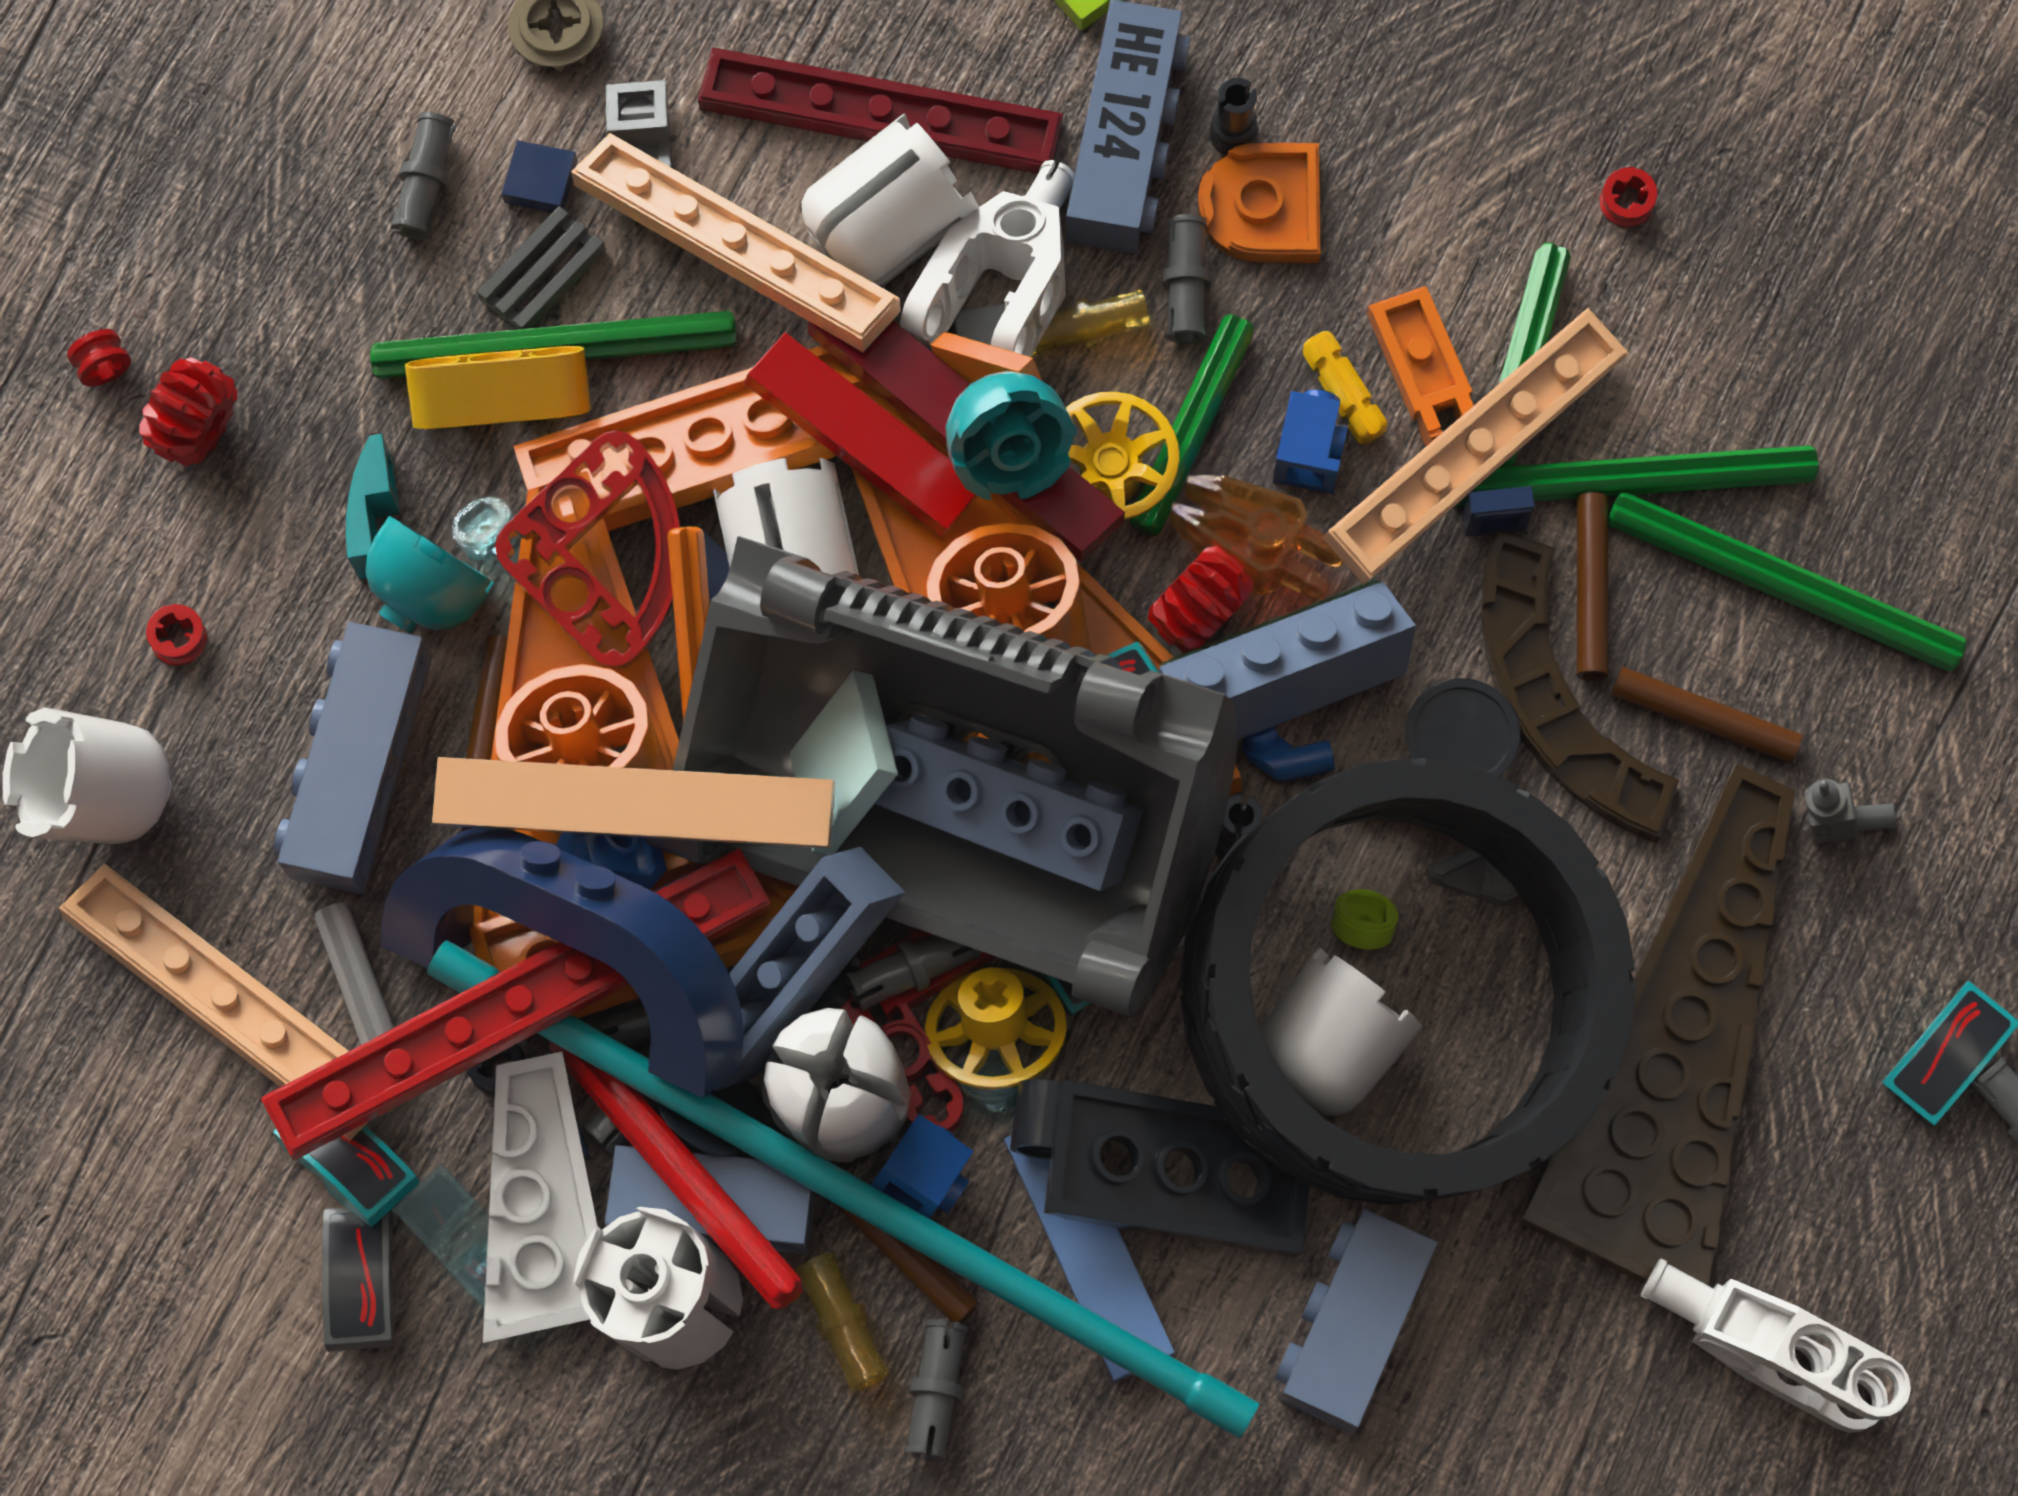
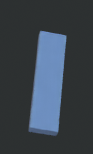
M1011 1136L1004 1138L1006 1148L1076 1302L1169 1356H1174L1175 1352L1118 1228L1068 1220L1044 1213L1050 1160L1017 1154L1010 1150ZM1102 1357L1113 1383L1133 1375Z

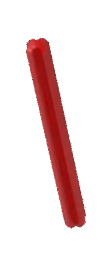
M550 1041L549 1048L552 1053H563L565 1068L772 1308L781 1310L791 1302L796 1301L803 1292L801 1278L642 1095L632 1087Z

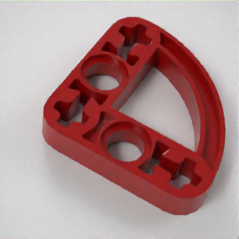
M611 431L605 432L596 438L502 528L497 535L495 549L497 558L505 572L594 662L603 668L618 670L636 662L654 641L669 615L673 605L668 533L671 529L679 528L680 524L670 488L652 456L629 433ZM610 448L612 451L620 453L627 448L632 452L628 457L631 471L626 475L617 470L611 472L601 482L602 488L610 493L604 499H600L593 485L578 474L584 468H588L594 479L606 466L603 456L605 450ZM638 485L652 516L656 552L654 570L648 592L639 611L633 617L569 550ZM573 488L585 493L590 505L584 518L570 523L556 517L552 506L558 493L565 489ZM517 535L526 541L534 535L540 538L536 545V550L549 566H551L556 556H559L565 562L550 570L542 580L539 588H536L530 582L541 575L529 560L523 558L516 564L510 560L515 552L511 540ZM563 578H578L588 588L587 601L577 611H562L552 602V589ZM600 601H604L610 607L599 613V615L611 629L617 630L624 625L630 630L625 637L630 648L623 654L615 649L608 651L606 654L602 653L599 648L604 642L603 638L591 623L588 624L584 633H580L574 627L590 618Z

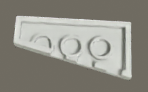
M562 1052L496 1065L483 1343L590 1319L582 1307L579 1287L574 1284V1275L579 1252L593 1230L598 1226Z

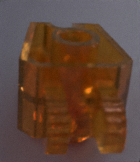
M1195 475L1187 478L1185 497L1210 513L1174 502L1171 507L1170 522L1196 553L1200 555L1206 548L1218 545L1228 556L1232 554L1245 567L1243 570L1254 580L1252 592L1257 595L1274 592L1281 583L1299 593L1312 597V599L1323 600L1331 587L1329 585L1330 582L1322 574L1293 560L1296 553L1299 551L1317 561L1320 560L1324 564L1335 566L1336 568L1338 566L1341 567L1344 562L1322 538L1325 535L1324 533L1306 525L1308 515L1301 499L1228 476Z

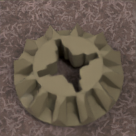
M516 0L508 17V34L517 55H522L529 60L536 70L540 66L553 67L560 73L566 65L575 62L584 65L587 55L593 48L600 47L603 26H605L602 11L597 0ZM558 9L559 17L562 18L564 25L568 26L563 29L562 38H560L559 43H555L554 39H551L548 30H543L550 28L551 19L554 18L553 10Z

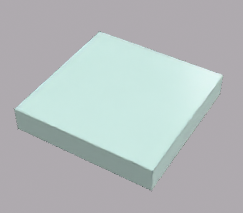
M853 670L790 752L795 778L830 779L836 782L831 849L811 847L812 852L826 855L834 854L898 775L875 681L871 674Z

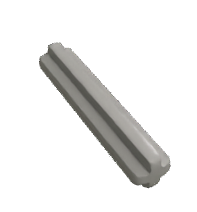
M344 902L331 904L315 913V921L362 1045L393 1029L394 1026L351 910Z

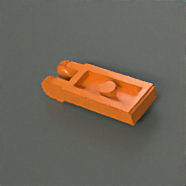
M1424 286L1369 305L1367 316L1412 421L1417 420L1424 445L1428 446L1444 432L1437 418V412L1453 407L1455 420L1457 421L1474 405L1471 400L1473 391L1429 290Z

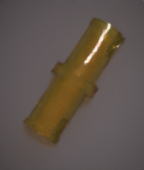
M1136 289L1134 292L1088 303L1087 298L1075 300V307L1057 311L1031 357L1083 342L1086 348L1098 345V338L1141 327H1151L1142 289Z
M822 1254L798 1267L796 1273L801 1278L820 1319L816 1329L821 1340L830 1341L849 1382L850 1391L854 1392L857 1390L858 1392L888 1377L890 1372L887 1366L884 1365L865 1324L869 1319V1315L863 1304L855 1303L839 1269L835 1254Z

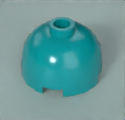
M1013 371L988 374L971 383L956 398L946 423L948 456L957 476L965 489L985 500H991L990 493L1003 495L1018 492L1020 499L1030 498L1052 486L1069 468L1071 459L1068 452L1073 443V435L1077 436V428L1055 390L1035 376Z
M391 516L387 518L377 532L367 553L365 574L369 588L384 602L378 614L410 634L417 624L435 631L454 629L472 617L489 595L488 592L495 583L470 565L459 560L434 542Z

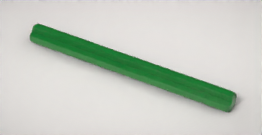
M718 311L384 341L372 344L370 363L374 376L383 379L405 377V364L408 362L456 355L559 346H580L585 350L586 360L727 348L736 345L737 329L733 312Z
M1807 445L1499 467L1471 492L1531 486L1534 501L1577 499V496L1590 492L1602 493L1607 496H1619L1625 492L1635 495L1807 483L1814 481L1816 475H1818L1819 462L1816 449ZM1468 495L1454 507L1465 506Z
M1621 493L1617 497L1609 514L1608 524L1615 529L1946 671H1953L1960 663L1965 652L1967 640L1963 636L1629 493Z

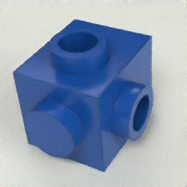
M918 1114L870 1185L927 1218L931 1217L937 1207L948 1214L970 1181L959 1173L972 1155L973 1150L957 1140L947 1129L935 1125Z

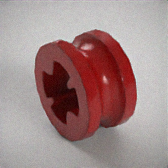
M1634 167L1620 168L1612 172L1605 181L1599 198L1600 209L1605 218L1613 224L1621 227H1635L1644 223L1651 215L1658 196L1657 186L1652 177L1641 169ZM1628 187L1635 188L1639 191L1637 201H1644V204L1641 205L1633 202L1628 209L1622 208L1617 204L1620 195H1612V192L1615 190L1624 193Z
M112 329L92 331L76 340L67 351V358L71 365L78 368L77 376L79 380L88 387L100 386L117 379L126 372L132 360L126 349L120 347L121 339L117 332Z
M171 604L163 606L153 613L147 623L146 636L148 643L158 659L168 665L182 666L189 664L197 659L206 647L207 634L205 626L195 610L186 605ZM178 622L183 630L193 627V634L185 633L188 643L181 647L175 648L170 640L160 641L161 637H169L166 627Z

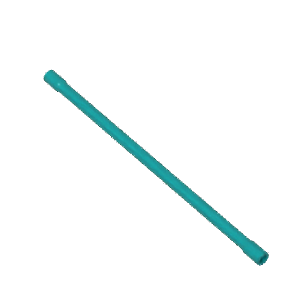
M448 940L438 948L427 970V975L459 993L500 973L496 967ZM570 1015L537 1033L1185 1404L1190 1411L1233 1436L1241 1439L1260 1404L1259 1402L1210 1374L1197 1372L709 1093L705 1098H702L649 1073V1059L575 1016Z

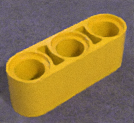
M559 346L434 357L415 360L405 364L413 428L437 429L562 418L581 415L591 411L585 350L580 346Z

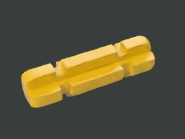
M1329 331L1320 332L1304 343L1303 355L1313 371L1319 370L1320 376L1318 380L1325 391L1333 393L1340 398L1338 412L1342 418H1349L1348 428L1356 441L1363 445L1370 443L1386 432L1387 420L1378 405H1370L1371 394L1348 357H1341L1339 352L1343 349L1333 333Z

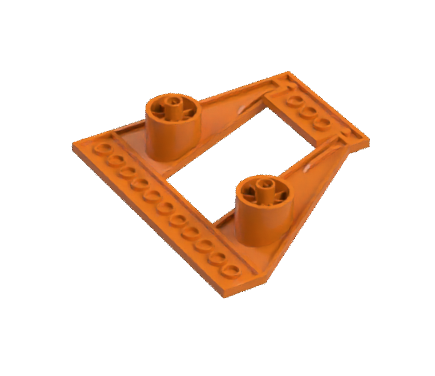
M820 345L808 349L949 459L947 450ZM752 368L513 446L528 490L526 505L596 438L605 432L611 431L629 433L644 446L665 477L676 509L714 497V488L722 494L734 486L732 477L734 472L755 464L786 458L788 470H795L820 462L819 458L829 459L836 455L744 384L746 375ZM608 448L603 452L606 466L594 479L588 468H584L578 475L589 481L597 491L599 498L604 499L610 492L602 488L601 482L615 470L623 475L628 474L631 471L628 457L632 452L625 448L622 452L616 453ZM850 467L892 586L901 588L909 594L916 593L925 596L931 601L938 600L947 603L955 609L962 608L971 611L978 617L984 615L997 620L1001 624L1008 623L1017 626L1025 632L1033 631L1042 634L1048 640L1054 638L1066 642L1072 648L1079 646L1088 649L1095 655H1108L1120 648L1139 642L1143 645L1158 670L1160 666L1176 661L1135 618L1076 562V558L1060 538L1037 527L999 494L990 493L991 500H985L977 496L942 538ZM638 485L569 550L633 617L636 616V612L608 531L652 517L648 504ZM570 488L558 493L552 507L556 517L571 523L584 518L589 510L590 503L585 493L578 489ZM534 535L527 541L521 538L518 561L525 558L536 567L541 576L530 582L536 588H539L547 573L565 562L559 556H556L551 566H549L536 550V545L540 538ZM563 578L552 589V602L562 611H577L587 601L588 588L578 578ZM515 582L491 760L673 770L679 739L648 648L636 662L626 668L618 670L603 668L594 662ZM600 601L592 616L574 627L580 633H584L588 624L591 623L603 638L604 642L599 648L602 653L606 654L608 651L615 649L623 654L630 648L625 639L630 630L624 625L617 630L611 629L599 615V613L610 607L604 601ZM1053 602L1056 608L1052 609L1043 606V604ZM979 733L978 736H977V737H981V738L988 739V737H986L985 735H983V734H981V733ZM628 744L622 753L613 751L614 748ZM1041 753L1036 754L1035 759L1050 762V760ZM1236 764L1230 795L1243 791L1241 775ZM514 830L554 845L562 834L559 832ZM662 850L667 870L650 890L654 891L706 864H699ZM753 870L771 902L772 910L710 942L726 968L736 965L799 886ZM476 905L474 907V922L469 932L476 957L496 967L499 972L559 942L489 909ZM629 984L572 1015L576 1018H581L637 999L639 996Z

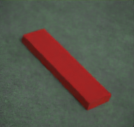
M786 332L783 333L746 375L744 384L942 538L977 497V495L965 489L950 459Z

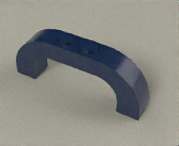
M474 828L456 834L406 869L392 885L382 914L381 947L428 968L434 954L446 940L462 949L472 942L469 929L474 922L475 905L484 907L606 963L629 982L641 999L649 1018L651 1029L649 1073L705 1098L741 1066L744 1037L743 1018L739 999L727 968L700 929L683 912L657 893L616 875L605 867L596 866L567 853L552 843L538 840L514 830Z

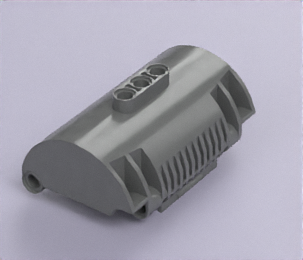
M737 536L726 581L719 593L710 601L673 770L795 777L790 757L791 750L850 673L855 670L873 675L886 725L910 720L911 715H920L922 713L927 717L947 724L949 726L947 734L968 742L970 737H977L981 733L988 737L989 740L1007 747L1006 757L1028 764L1029 759H1035L1036 754L1041 753L1051 763L1067 770L1065 776L1067 780L1086 787L1090 781H1096L1125 791L1127 793L1125 802L1144 808V812L1122 882L1101 891L876 804L870 808L835 853L862 847L906 892L886 918L1072 983L1071 995L1073 997L1128 1017H1134L1153 993L1169 966L1193 915L1213 860L1224 822L1236 762L1238 736L1237 716L1233 702L1226 694L1152 670L1142 675L1124 671L1112 657L1103 654L1095 655L1090 650L1079 646L1072 648L1066 642L1054 638L1048 640L1042 634L1033 631L1025 632L1017 626L1008 623L1001 624L997 620L984 615L978 617L971 611L962 608L955 609L947 603L938 600L931 601L927 597L916 593L909 594L901 588L892 585L885 586L881 582L870 578L863 579L849 571L832 575L822 572L815 563L806 557ZM645 838L646 844L651 847L706 865L740 848L752 870L796 886H800L822 857L827 856L826 854L812 852L811 847Z

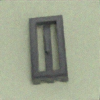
M558 206L477 291L479 299L516 330L533 328L606 252L605 243L596 235L592 237L587 233L584 225L579 221L573 222L569 218L568 213ZM563 232L564 234L557 240V242H556V243L535 263V265L512 287V289H511L502 299H500V297L516 282V280L539 258V256H540V255L561 235V233ZM576 244H579L582 249L520 314L517 313L514 309L553 272V268Z

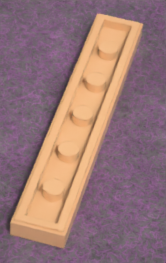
M611 133L571 172L574 186L861 352H864L901 312L899 297Z
M1587 308L1334 525L1322 538L1363 584H1366L1629 355V352L1594 313Z
M438 757L432 823L440 826L831 849L836 782L830 779Z
M105 863L59 907L64 920L279 1087L349 1052ZM367 1123L343 1136L350 1141Z

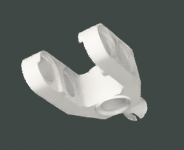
M1045 161L1025 196L1003 191L965 218L950 226L909 293L903 307L900 326L920 343L930 346L943 332H948L982 272L986 269H994L1011 279L1022 280L1016 292L1009 291L1004 300L1005 311L994 330L991 345L1031 357L1066 296L1064 242L1059 210L1068 194L1072 191L1075 173L1068 166L1060 162L1057 170L1051 177L1050 174L1055 167V161Z
M1662 1258L1657 1262L1642 1290L1641 1297L1648 1298L1694 1323L1693 1331L1696 1332V1335L1692 1341L1745 1379L1836 1429L1848 1433L1861 1432L1876 1424L1880 1419H1885L1897 1413L1908 1402L1911 1391L1910 1380L1901 1364L1892 1357L1798 1306L1733 1279H1730L1723 1286L1716 1284L1713 1289L1667 1264V1261ZM1804 1335H1816L1821 1337L1823 1340L1827 1342L1830 1349L1824 1347L1823 1345L1813 1341L1812 1339ZM1795 1350H1799L1806 1355L1811 1365V1372L1800 1366L1795 1356ZM1875 1368L1881 1370L1890 1377L1894 1386V1395L1889 1404L1887 1392L1881 1380L1867 1369ZM1776 1371L1786 1375L1787 1377L1797 1381L1802 1385L1792 1386L1786 1384L1783 1380L1779 1378ZM1857 1383L1868 1390L1872 1406L1861 1398ZM1837 1404L1864 1417V1419H1852L1845 1416Z

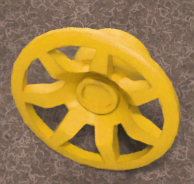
M1120 392L1095 393L1074 401L1066 407L1071 418L1075 417L1087 440L1084 447L1071 445L1068 452L1071 463L1079 465V474L1125 512L1124 520L1137 517L1156 506L1171 489L1177 476L1180 460L1175 431L1167 418L1155 406L1144 399ZM1098 405H1121L1113 421L1111 431L1102 433L1095 420L1085 411ZM1131 408L1149 417L1158 427L1159 431L1140 435L1133 441L1127 437ZM1165 442L1168 451V463L1166 471L1162 476L1150 466L1143 464L1142 456ZM1141 482L1156 487L1144 499L1125 506V502L1136 494Z
M999 967L983 968L968 973L949 984L933 1001L927 1013L925 1034L932 1043L927 1045L937 1067L947 1076L963 1085L988 1090L1018 1086L1020 1081L1032 1080L1039 1076L1058 1057L1065 1043L1067 1031L1065 1010L1061 1000L1050 986L1030 973ZM1023 986L1034 991L1035 994L1024 998ZM1047 1004L1054 1016V1032L1035 1026L1027 1020V1017L1033 1016ZM950 1005L961 1015V1022L956 1026L937 1033L939 1019L946 1007ZM1019 1038L1030 1045L1048 1046L1038 1060L1023 1069L1015 1046V1042ZM969 1039L973 1041L963 1069L946 1058L940 1047L959 1046ZM990 1050H998L1011 1074L990 1077L977 1075V1072L985 1064Z

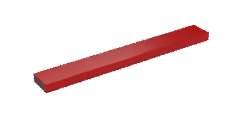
M740 848L655 892L683 912L700 929L709 942L772 910L768 896ZM558 942L260 1098L292 1160L295 1161L629 985V982L606 963Z

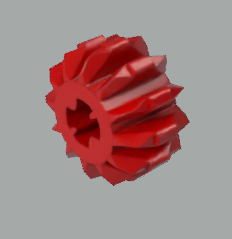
M189 357L186 360L180 358L174 362L169 371L161 374L160 382L155 389L150 391L151 397L149 402L142 409L144 418L139 425V434L143 437V444L154 449L156 455L171 463L176 461L187 467L191 464L197 465L202 462L208 451L216 448L218 439L222 434L226 433V425L234 415L233 405L238 399L234 379L223 374V370L207 361L202 363L193 357Z
M1218 545L1206 548L1151 605L1147 619L1158 629L1157 633L1169 645L1173 643L1183 654L1195 652L1250 596L1253 591L1254 580L1243 570L1245 567L1232 554L1228 556Z

